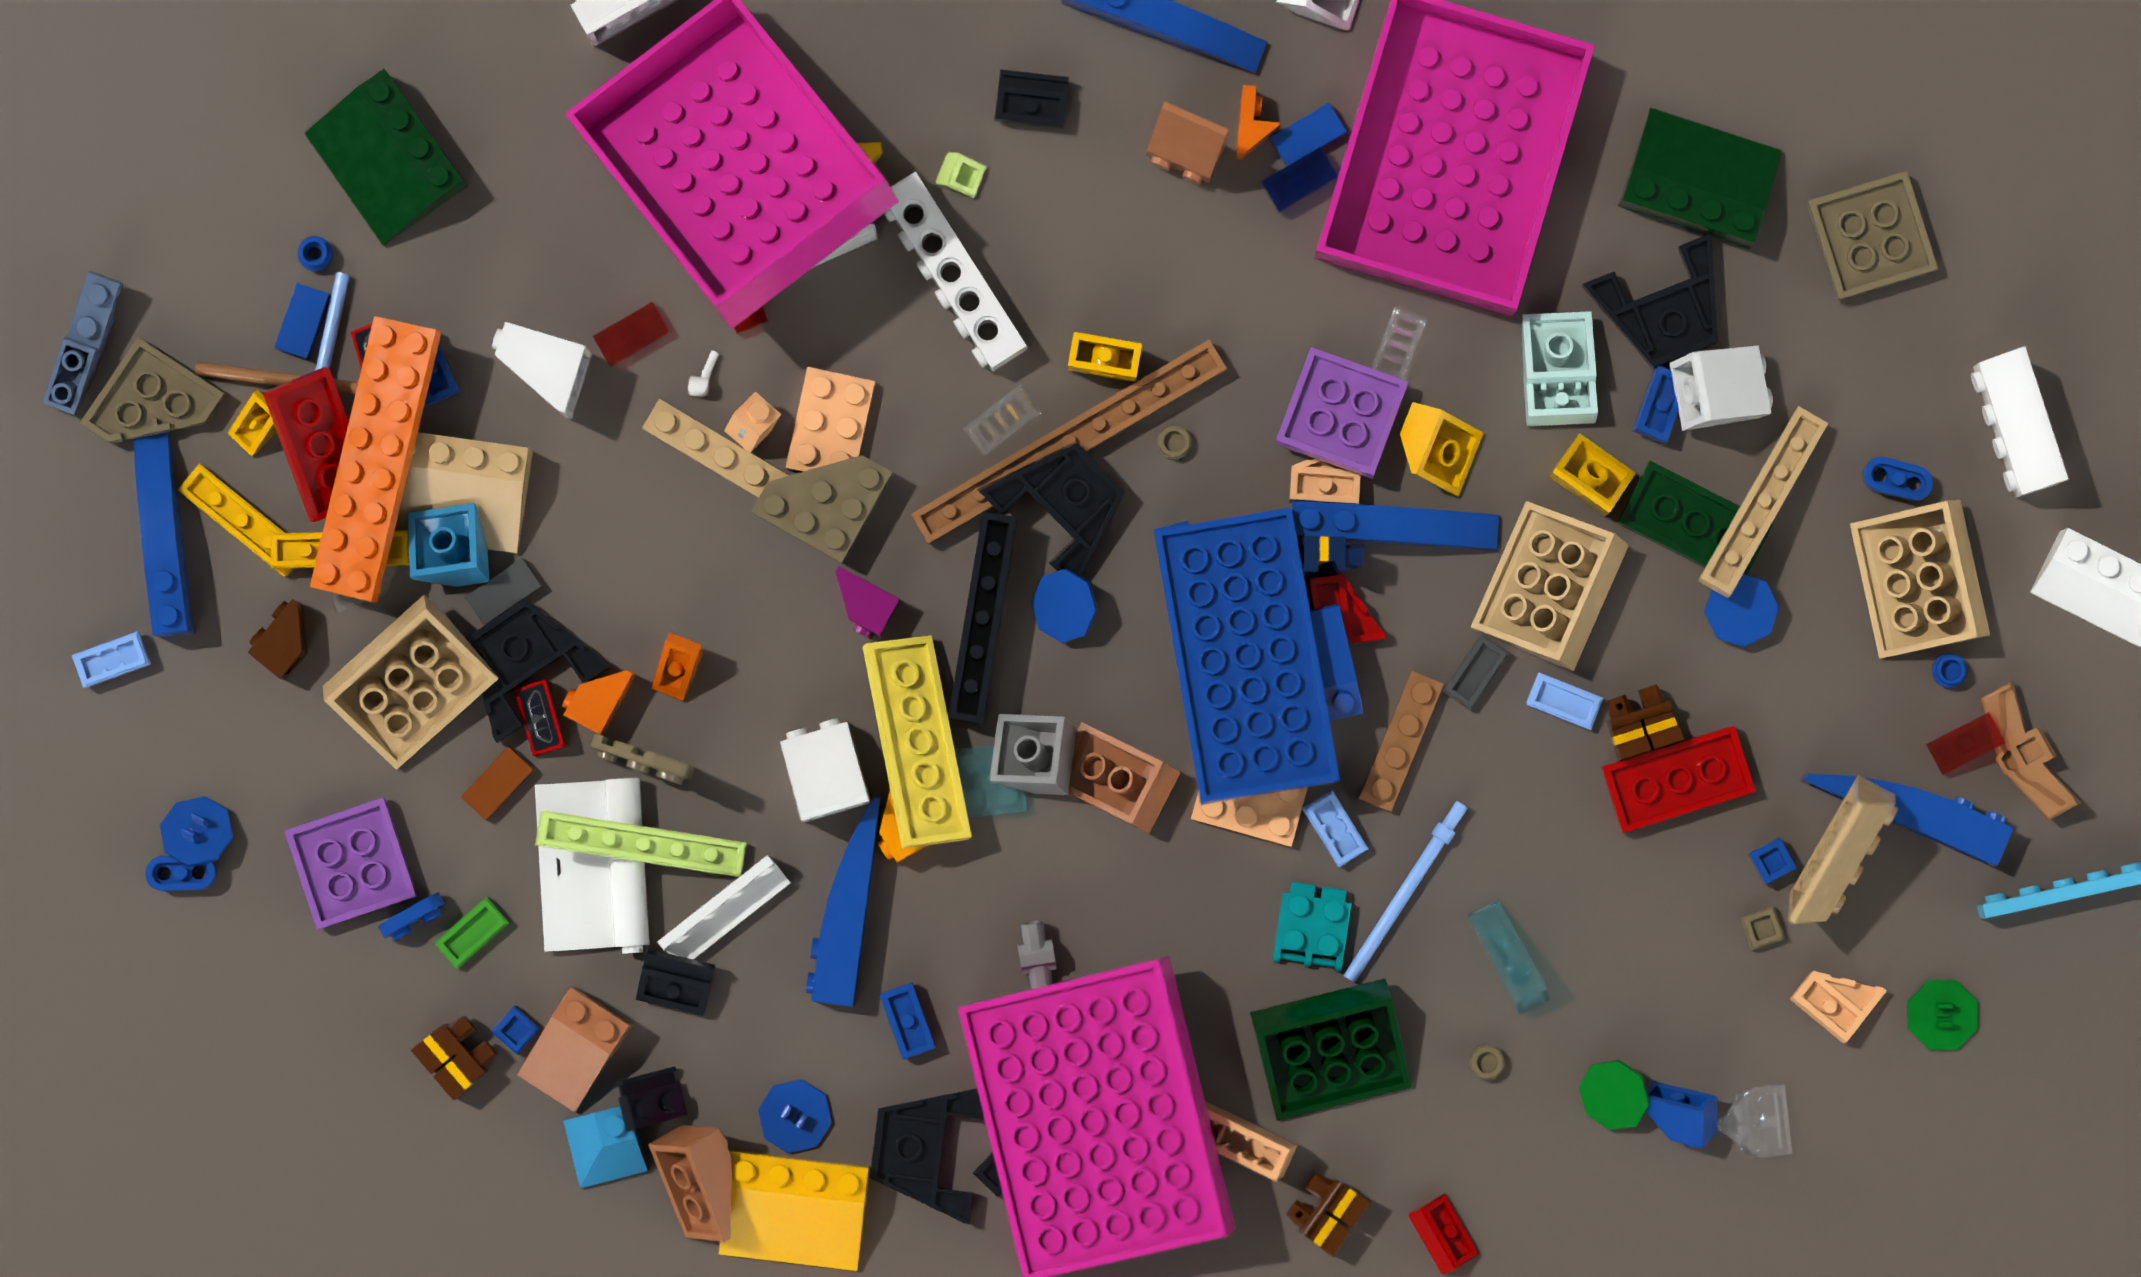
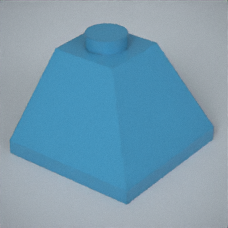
M475 503L408 513L410 578L412 580L454 587L489 582L488 548Z
M620 1106L563 1120L580 1188L648 1171L638 1129L626 1131Z

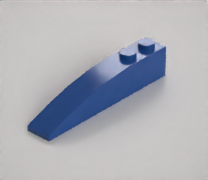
M1062 0L1064 5L1252 74L1256 73L1267 41L1172 0Z
M169 432L134 439L137 501L152 634L159 638L193 634L195 631Z
M1293 501L1291 504L1297 539L1304 536L1346 537V542L1497 550L1499 515L1326 502Z
M1805 774L1802 776L1801 782L1844 800L1856 777ZM1865 778L1895 794L1894 806L1898 810L1892 823L1988 866H1998L2014 829L2005 824L2007 821L2006 817L1992 811H1988L1986 815L1973 810L1975 807L1974 803L1958 796L1953 801L1918 788Z
M873 797L852 835L839 864L828 897L820 937L813 938L810 958L816 959L815 973H808L806 993L812 994L811 1001L845 1006H854L882 800L880 798Z

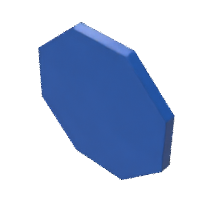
M1068 569L1043 576L1031 602L1039 630L1061 643L1086 636L1098 610L1090 582Z
M1743 574L1729 598L1711 589L1704 613L1717 639L1745 647L1771 634L1779 606L1766 581Z
M205 796L175 803L160 824L165 853L187 867L217 861L233 839L228 810Z
M802 1079L774 1085L758 1109L764 1139L786 1153L817 1147L832 1124L826 1094Z

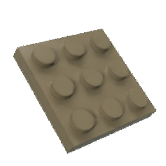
M1907 171L1806 202L1837 301L1938 270Z

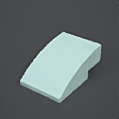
M1592 312L1522 314L1523 374L1527 426L1596 423L1598 416L1597 374Z

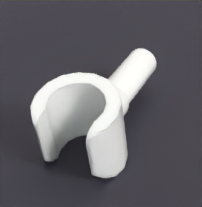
M711 351L702 370L701 377L690 376L688 384L690 396L704 397L708 394L710 376L719 356L718 352Z

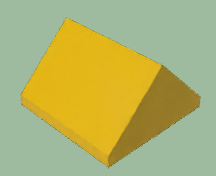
M1579 433L1548 477L1605 517L1611 512L1636 473Z

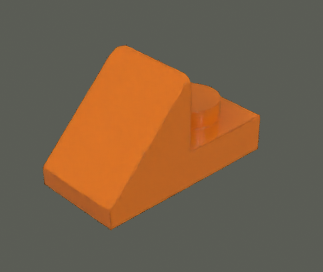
M1243 85L1236 159H1244L1276 133L1281 126L1279 122L1254 120V116L1261 117L1262 96H1256L1257 86Z
M670 632L665 641L651 688L684 701L703 655L701 651L702 645Z

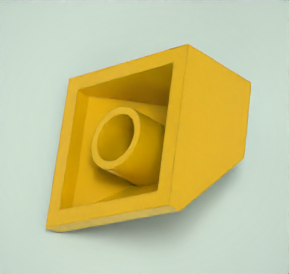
M1412 402L1400 432L1411 473L1459 497L1484 433L1441 409Z

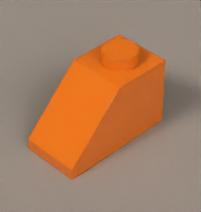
M625 670L580 684L577 690L571 688L562 704V707L566 708L563 715L604 736L636 675Z

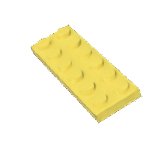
M932 635L866 643L863 646V652L902 849L968 840L972 836Z

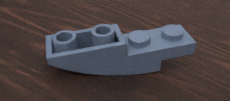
M93 271L87 272L67 337L62 339L44 395L43 404L73 415L77 414L111 333L117 315L114 311L123 282Z

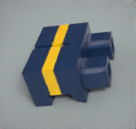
M1304 536L1297 540L1304 576H1310L1318 572V566H1326L1327 572L1332 576L1340 575L1346 572V569H1357L1364 566V545H1346V537Z

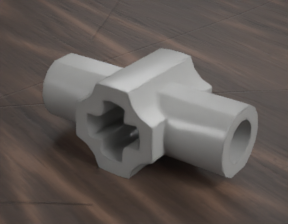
M1043 920L1021 923L1023 943L1018 944L1022 975H1029L1031 989L1053 984L1051 970L1057 969L1052 938L1046 939Z

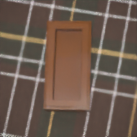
M508 746L463 793L461 798L487 821L531 775L534 769Z

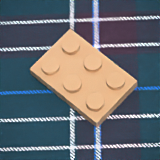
M807 367L785 468L804 472L860 456L876 382Z
M1308 787L1204 805L1200 803L1198 792L1191 820L1292 847Z

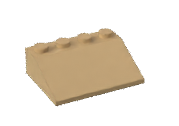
M418 432L394 531L408 530V513L475 503L488 550L518 554L533 451L527 447Z
M1947 500L1850 523L1879 659L1990 636L1961 500Z
M1526 501L1471 628L1543 660L1574 671L1629 544L1615 533Z
M423 595L322 686L323 698L343 720L397 770L497 681L498 676L449 618Z
M1857 775L1790 891L1788 921L1794 924L1826 922L1831 913L1838 914L1846 900V896L1843 895L1844 890L1849 883L1855 885L1864 867L1860 863L1865 854L1871 856L1874 853L1881 839L1877 834L1882 825L1889 826L1897 813L1898 808L1894 806L1895 794Z

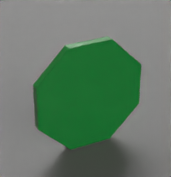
M1927 980L1907 1001V1029L1928 1050H1958L1978 1029V1001L1957 980Z
M1621 1060L1592 1064L1578 1087L1586 1115L1608 1130L1637 1126L1651 1104L1643 1075Z

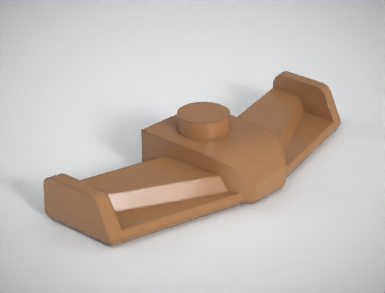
M2010 681L1981 698L1996 752L1995 760L2003 774L2008 776L2042 814L2050 820L2081 804V802L2045 765L2046 762L2057 756L2040 726L2029 732L2026 731L2014 688L2015 685L2013 681Z

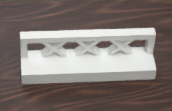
M767 855L657 942L669 954L694 960L790 885L791 882L771 856Z

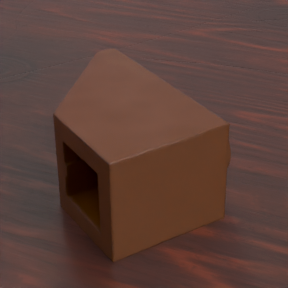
M291 599L289 603L283 601L273 612L272 617L275 620L266 630L263 627L259 629L249 642L252 647L248 653L281 680H286L307 655L303 605L294 599Z

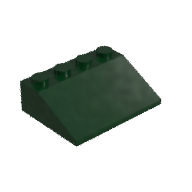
M382 69L356 87L304 133L383 246L468 187L385 69Z
M1650 107L1618 206L1706 235L1711 233L1712 237L1750 248L1757 238L1782 150Z
M1385 978L1250 1012L1277 1121L1412 1087L1394 1004Z

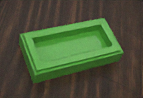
M485 897L435 941L434 944L453 966L459 969L508 926L510 922L488 897Z

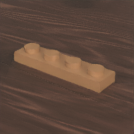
M1411 671L1361 791L1359 800L1385 811H1392L1444 686L1443 683Z

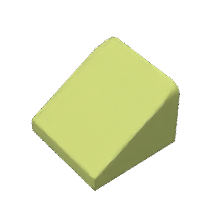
M948 152L936 179V184L970 198H975L987 166L960 153Z

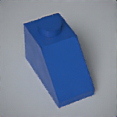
M1653 1081L1646 1088L1651 1102L1646 1112L1670 1141L1682 1143L1690 1148H1704L1717 1133L1716 1095Z

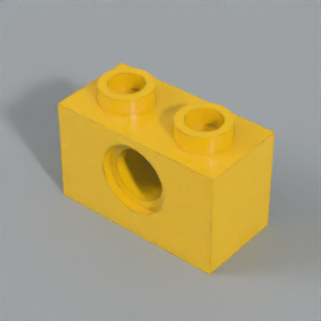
M1074 332L1068 361V371L1136 382L1142 343Z

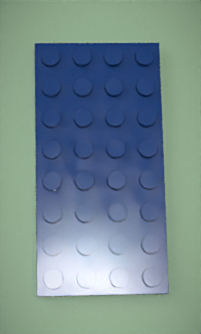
M1292 507L1154 530L1201 805L1340 782Z

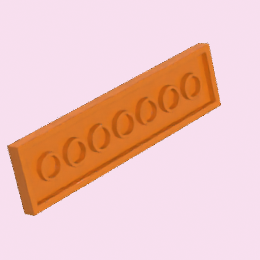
M374 316L310 587L369 602H378L442 331Z

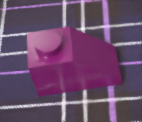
M838 566L835 573L848 618L851 622L855 623L852 630L870 640L873 634L881 638L901 602L900 599Z

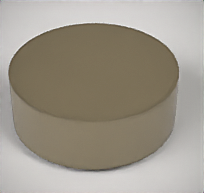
M1169 425L1160 431L1157 438V447L1160 454L1166 459L1173 461L1181 460L1191 450V436L1184 427Z
M1481 1045L1474 1049L1469 1057L1470 1070L1480 1079H1494L1504 1069V1056L1494 1046Z

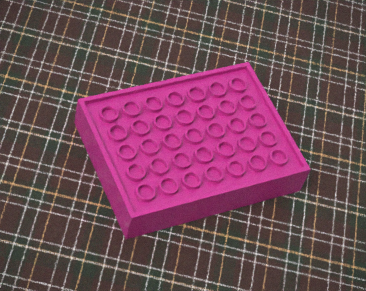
M713 0L565 113L582 139L731 329L899 202L883 175L741 0Z
M1390 0L1314 258L1512 317L1519 305L1595 45L1444 0Z
M1170 956L958 1007L1023 1277L1054 1276L1225 1237L1236 1230Z

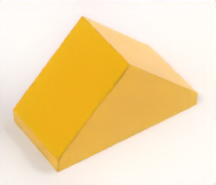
M259 390L253 392L228 431V434L250 456H254L277 433L262 392Z

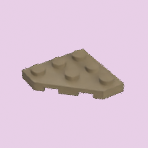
M137 337L80 424L112 444L207 424L226 394Z
M861 455L767 482L751 513L836 561L843 563L893 472Z
M594 734L590 746L598 749L597 757L615 763L618 757L627 759V767L649 774L651 768L657 769V777L682 785L684 779L692 781L696 768L691 765L647 750H641L598 734Z

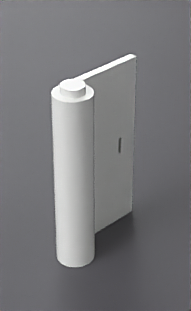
M640 778L535 785L537 832L540 812L542 810L643 826ZM538 846L544 952L622 947V954L643 952V945H650L644 862Z

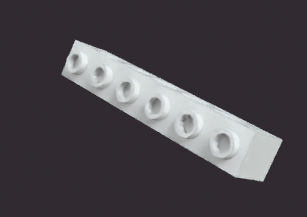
M916 171L891 186L890 188L899 202L888 209L884 215L890 223L896 220L902 232L897 234L908 252L914 249L921 259L916 263L917 267L926 281L931 278L935 281L939 290L934 293L945 310L951 307L956 314L957 319L953 323L963 339L970 336L976 346L971 351L980 366L983 368L988 365L993 372L1027 350L1025 342ZM914 207L921 209L924 217L919 223L910 224L904 219L908 209ZM935 236L942 241V247L938 252L929 253L923 249V243L928 237ZM949 265H954L961 271L959 279L954 282H947L941 277L942 270ZM967 294L975 295L980 301L978 307L973 311L963 310L959 305L963 296ZM991 323L997 327L998 333L994 339L983 340L980 338L978 330L983 324Z

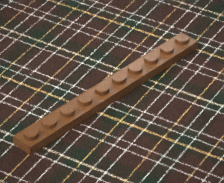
M1209 339L911 513V516L929 545L979 516L982 512H986L994 507L977 489L1075 441L1088 452L1223 373L1227 368Z

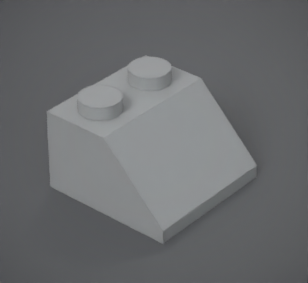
M998 714L990 782L1034 794L1068 795L1076 727L1062 716Z

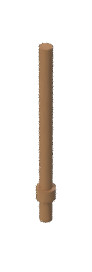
M197 362L195 366V374L197 376L276 386L303 376ZM334 379L339 394L355 396L359 379L357 382Z

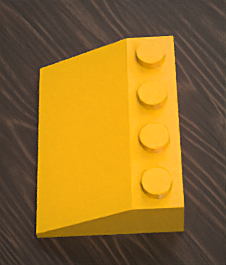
M738 1150L729 1151L732 1158L730 1239L725 1242L720 1241L719 1255L858 1271L870 1166Z

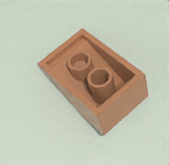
M1164 101L1147 148L1146 156L1152 158L1150 163L1160 169L1169 171L1170 167L1182 171V177L1198 185L1202 181L1210 183L1226 147L1229 129Z
M1081 722L1075 736L1068 793L1149 834L1181 772L1165 762Z
M570 987L517 1075L576 1113L633 1024L576 987Z
M679 1125L648 1144L685 1238L723 1242L730 1239L732 1158L727 1148V1139L720 1131V1128Z

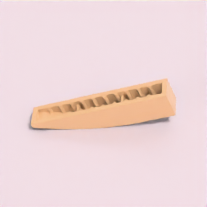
M1205 1101L1217 1153L1274 1181L1284 1177L1298 1145Z

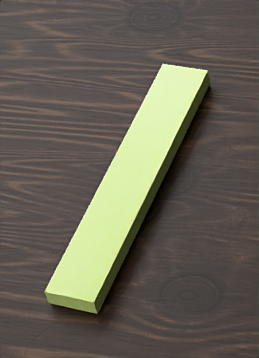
M542 810L540 812L535 846L740 877L743 871L747 843Z

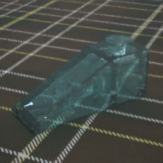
M1497 900L1469 914L1468 918L1518 1015L1549 1001L1550 998L1545 982L1500 901Z

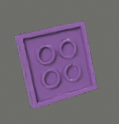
M1311 347L1275 444L1373 479L1409 382Z
M385 797L284 831L317 930L418 896Z

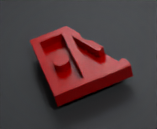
M1344 574L1309 579L1313 609L1339 604L1348 644L1385 639V633L1368 612L1369 610L1363 601L1359 599Z

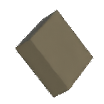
M1774 906L1739 917L1750 950L1785 939Z

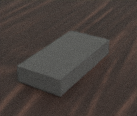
M521 558L491 578L489 582L484 583L469 593L465 598L485 626L523 599L541 589L542 586L524 559Z
M1480 634L1442 692L1471 711L1510 653L1483 634Z

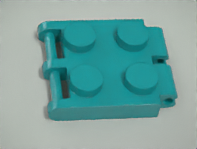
M1291 882L1290 893H1282L1272 962H1279L1280 959L1302 962L1305 967H1310L1311 964L1334 967V971L1341 972L1352 903L1345 902L1347 890L1322 886L1321 897L1315 898L1316 885ZM1281 949L1305 952V956L1283 953ZM1312 954L1336 957V960L1312 957Z

